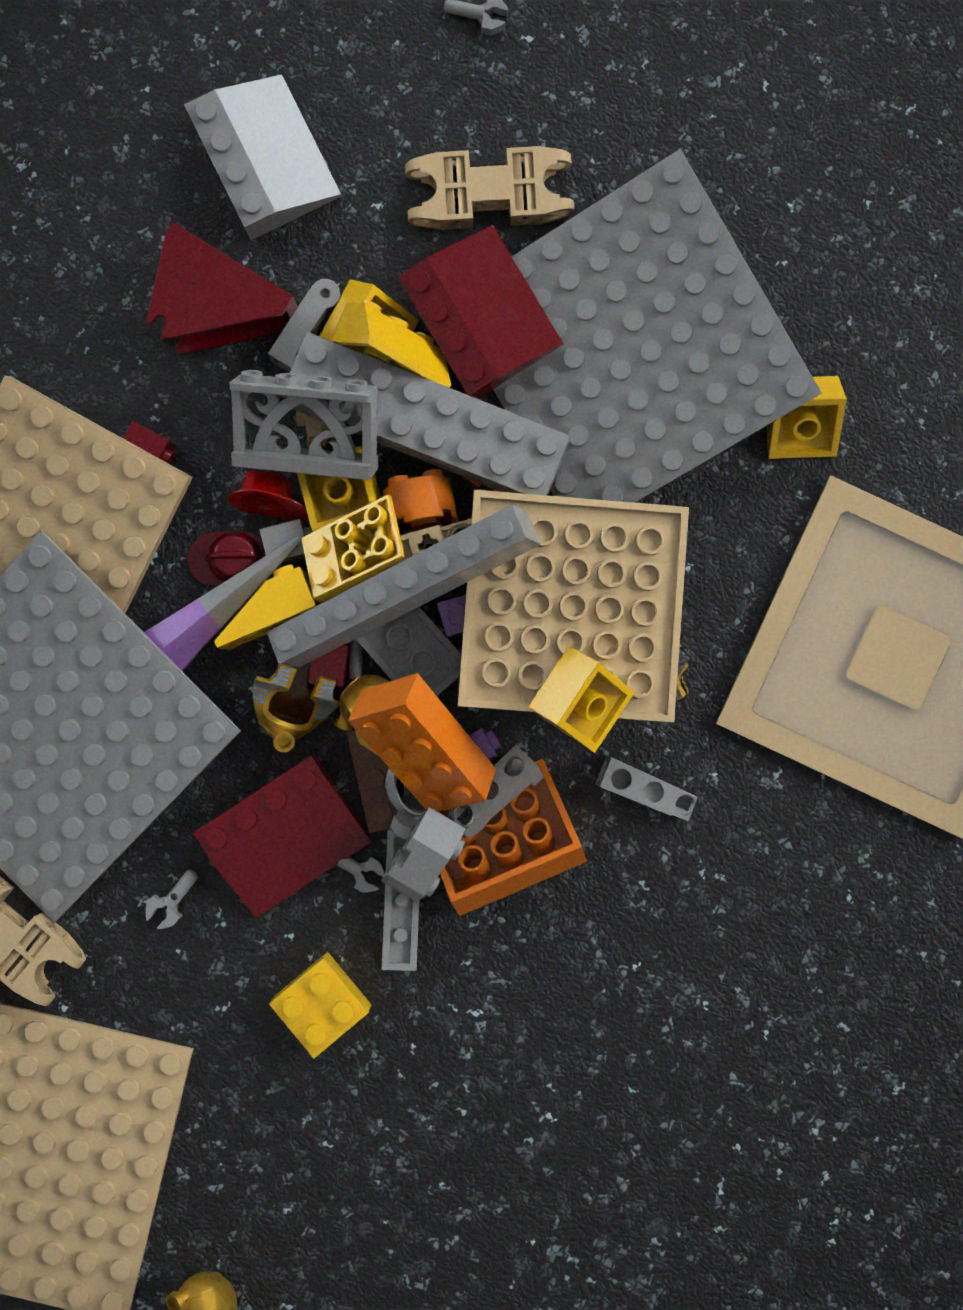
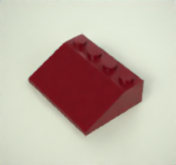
M493 225L426 257L398 276L465 392L471 397L480 399L564 345Z
M317 755L309 756L193 833L212 864L255 918L336 866L339 860L350 857L372 842Z

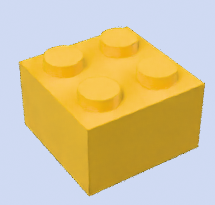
M362 446L355 447L356 452L362 454ZM297 473L312 532L381 498L375 473L370 480Z
M328 951L277 993L269 1003L313 1058H316L366 1016L371 1007V1003Z

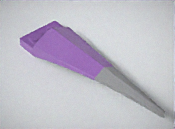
M297 536L144 633L183 671L273 571L302 542L301 538L304 536Z

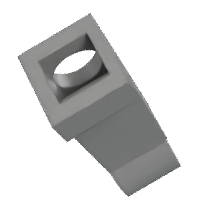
M320 279L312 285L268 352L271 362L286 372L290 373L306 332L317 335L339 301L341 293L334 281Z
M517 745L494 765L496 772L486 801L450 810L448 818L466 829L464 832L466 837H472L479 833L493 816L530 784L535 786L544 778L538 765Z
M607 755L595 785L686 821H689L698 798L691 793Z

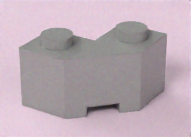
M429 807L421 814L405 845L397 851L381 881L416 902L425 897V895L430 897L440 882L439 874L450 858L455 861L462 851L465 842L461 838L466 829Z

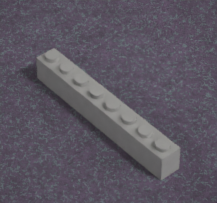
M512 504L268 631L267 634L278 664L301 667L541 545L528 512Z

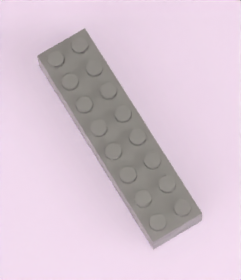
M306 332L290 370V373L297 375V379L310 380V378L315 376H326L332 378V382L345 383L347 380L360 379L367 381V385L378 386L377 443L500 492L548 496L569 444L570 435L309 332ZM280 395L282 400L287 397L286 395ZM323 399L329 404L330 399ZM351 401L341 402L340 405L343 411L350 412L353 410L352 415L343 421L345 426L357 424L362 418V411L359 405ZM303 403L293 408L296 411L323 421L312 409ZM362 430L354 434L362 436Z

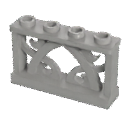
M258 370L242 371L240 375L229 382L232 395L234 451L231 452L232 466L370 480L378 470V386L367 385V381L360 379L347 380L345 383L332 382V378L326 376H315L310 378V380L297 379V375L292 373H280L275 375V377L263 376V373ZM250 393H263L267 396V404L255 402L258 410L263 414H267L266 418L257 416L249 408L248 396ZM279 395H286L287 397L280 402ZM323 399H330L329 404ZM342 401L355 402L361 408L362 418L357 424L345 426L343 421L352 415L353 410L350 412L343 411L340 405ZM302 403L312 409L329 427V429L320 432L312 440L309 448H301L300 441L295 433L287 426L279 423L287 412ZM248 421L260 426L254 443H249ZM361 430L362 454L356 452L350 435ZM273 431L285 436L288 440V446H279L277 438L281 436L272 434ZM335 437L336 440L328 442L333 446L334 450H324L321 445L322 440Z

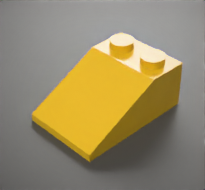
M292 564L273 571L274 577L265 581L215 639L216 647L225 650L234 649L267 635L268 631L320 605V602L312 597L308 573L300 567L293 568Z

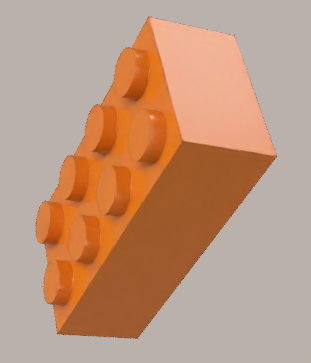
M418 673L361 690L348 722L425 810L430 807L437 812L486 801L496 768Z

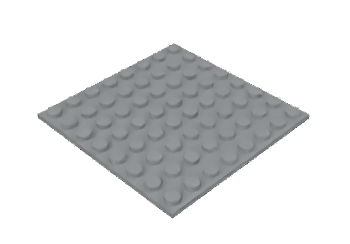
M681 148L512 256L564 345L495 388L494 392L505 410L570 435L568 447L550 489L554 496L636 503L822 394Z
M40 531L0 575V869L55 923L241 730L44 531Z

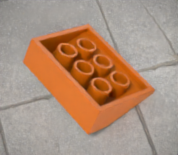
M543 759L535 763L538 765L544 778L535 786L530 784L493 816L479 833L472 837H466L463 834L461 840L465 842L462 851L455 861L450 858L441 871L440 875L446 891L459 916L587 862L582 845ZM451 809L439 813L448 818Z

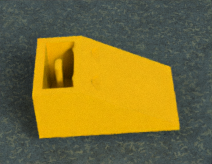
M389 494L301 538L312 597L320 603H324L397 565L405 558L393 501Z

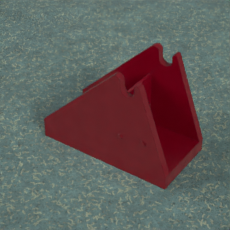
M172 223L165 234L146 323L151 326L158 317H164L160 339L166 341L167 339L180 338L175 350L178 354L185 355L281 334L298 306L293 295L177 224Z

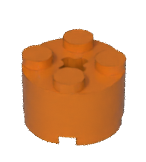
M428 470L423 472L422 476L408 478L407 475H398L388 479L389 486L384 489L383 497L388 494L392 497L399 531H404L407 534L437 525L442 527L444 523L449 521L451 524L459 521L451 480L443 475V470Z

